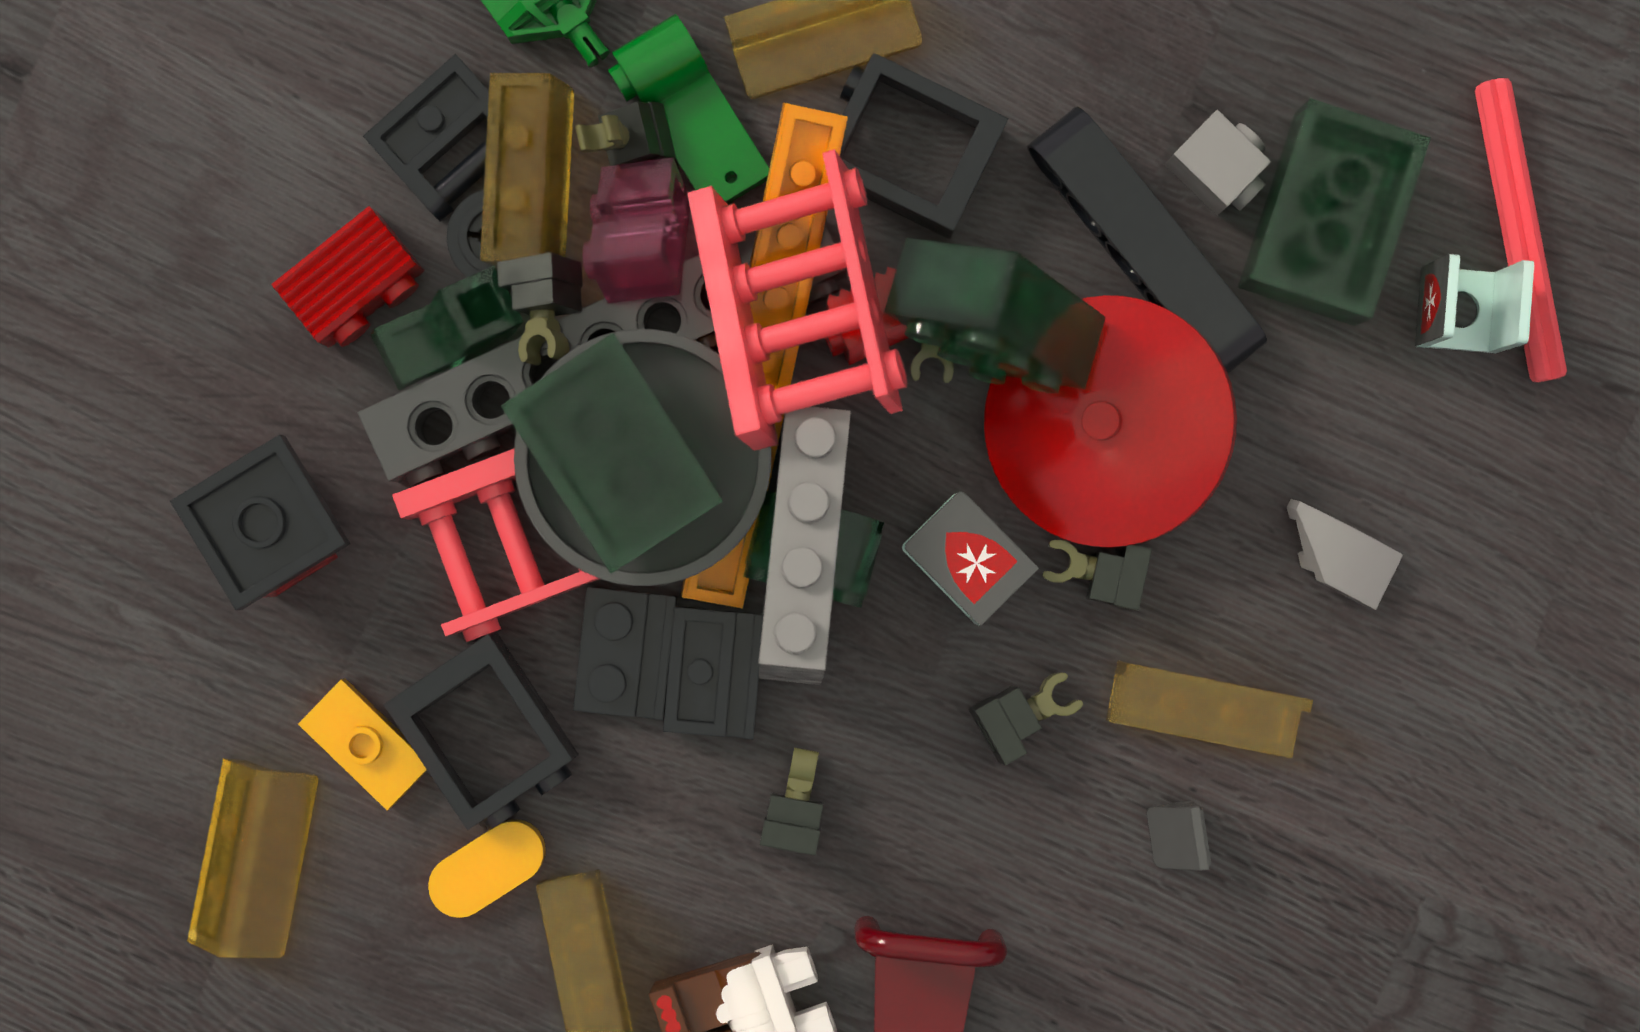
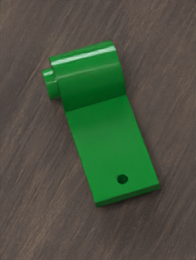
M676 14L612 52L617 64L608 69V72L626 102L637 97L643 103H663L676 155L675 159L695 191L712 186L724 201L729 204L767 181L768 165L709 73L699 49Z

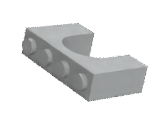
M807 407L786 413L784 416L759 656V679L821 685L826 666L851 415L849 410Z

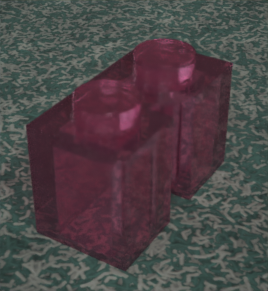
M673 158L601 168L598 194H593L590 199V214L593 223L591 239L584 243L582 257L588 278L596 280L607 303L680 295L690 204L687 194L688 190Z

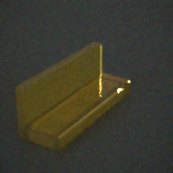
M775 0L724 16L727 35L746 95L750 99L759 98L853 68L855 64L858 66L867 64L873 52L886 58L918 48L922 44V35L910 0Z
M490 73L480 261L497 264L500 261L549 252L566 257L574 89L550 73Z
M1118 660L1106 721L1292 758L1301 711L1311 712L1313 700L1301 696Z
M223 758L187 942L217 957L281 958L284 956L319 782L316 775L305 772L270 770L246 760Z
M599 869L538 882L536 888L566 1032H633Z

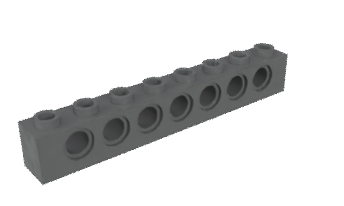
M826 225L824 226L820 248L834 244ZM756 231L747 233L745 241L738 243L742 264H750ZM700 255L584 307L582 312L572 313L557 320L560 324L561 332L568 340L570 352L581 344L604 334L623 330L647 329L648 319L654 311L660 308H671L677 311L681 317V325L676 334L700 342L713 351L718 349L711 311L703 305L706 285ZM846 268L814 277L808 306L828 298L829 294L834 295L839 292L840 289L836 282L846 278ZM519 337L357 412L388 481L401 483L407 480L411 488L443 475L445 472L441 464L464 454L466 461L471 462L501 448L498 438L517 429L525 404L536 386L535 375L538 367L543 362L553 359L548 357L547 341L541 346V363L538 366L521 361L518 352L521 339ZM494 385H502L509 393V407L500 417L488 419L480 410V397L487 388ZM445 411L452 420V433L445 442L432 445L425 438L423 431L424 423L432 413Z

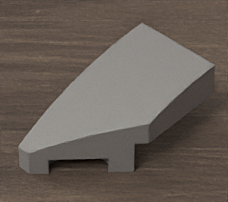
M1290 499L1287 505L1288 515L1290 519L1296 520L1303 551L1298 552L1301 568L1314 572L1318 582L1362 606L1376 610L1403 554L1303 502Z

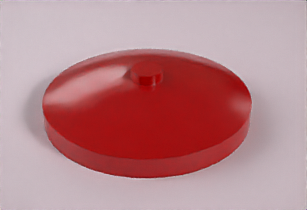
M1104 295L1071 301L1056 307L1031 323L1017 336L998 363L988 389L984 413L985 442L994 473L1010 500L1025 516L1047 532L1077 544L1094 547H1119L1147 542L1175 530L1191 519L1207 503L1220 485L1233 454L1237 428L1236 402L1232 384L1219 355L1208 340L1195 327L1172 311L1145 300L1125 296Z

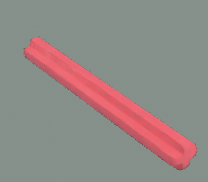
M1508 78L1492 79L1478 85L1475 89V96L1508 266L1522 260L1534 261L1529 340L1527 344L1523 345L1529 377L1533 382L1555 380L1566 375L1567 367L1512 82Z

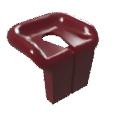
M870 916L859 918L854 927L855 941L858 947L875 957L874 1032H964L975 967L996 966L1002 963L1007 956L1005 941L1001 933L994 929L983 931L978 941H967L880 930L877 920Z

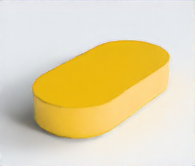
M519 819L503 821L490 831L488 830L443 859L433 869L428 883L429 895L433 904L442 913L451 917L462 918L477 913L531 878L540 869L546 853L543 836L535 826Z

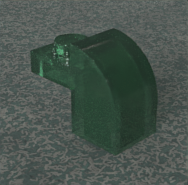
M494 265L438 290L429 305L374 328L370 336L397 388L402 390L443 370H450L489 352L510 338L524 321L519 312L512 310V298L508 290L498 287V271Z

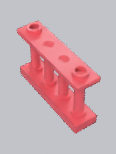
M835 149L822 153L829 183L740 209L735 204L728 205L712 186L687 193L735 436L753 451L779 445L774 423L782 421V414L869 390H874L875 398L890 414L903 411L898 389L907 387L906 372L899 351L897 349L889 350L859 208L867 206L868 203L864 183L857 168L848 169ZM834 208L841 242L750 268L747 263L742 264L738 243L745 241L747 233ZM847 268L854 303L762 328L760 323L754 324L750 302L758 299V293ZM860 328L868 364L777 389L772 384L766 385L762 362L770 360V353Z
M514 449L392 495L400 518L412 520L419 517L422 526L429 525L463 615L441 624L445 636L462 632L466 643L501 630L497 618L600 580L579 569L578 573L544 585L510 495L516 491L512 482L516 480ZM475 495L478 496L480 504L487 503L521 592L520 595L488 607L485 605L452 517L457 514L454 503Z

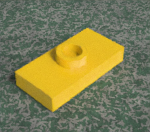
M346 678L341 679L298 723L312 739L386 810L391 809L427 771L403 733Z

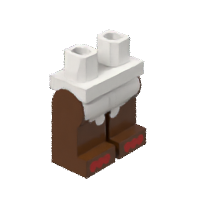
M772 944L755 950L752 953L736 956L656 981L649 992V997L662 1032H837V1027L827 1001L796 1012L790 991L818 982L817 971L808 946L786 949L776 953Z

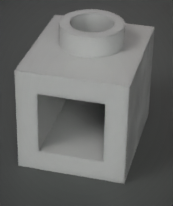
M1216 110L1164 165L1211 211L1219 215L1230 204L1239 211L1242 210L1266 185L1258 175L1271 161L1262 153L1265 150V145L1255 132L1242 123L1234 126L1220 111Z

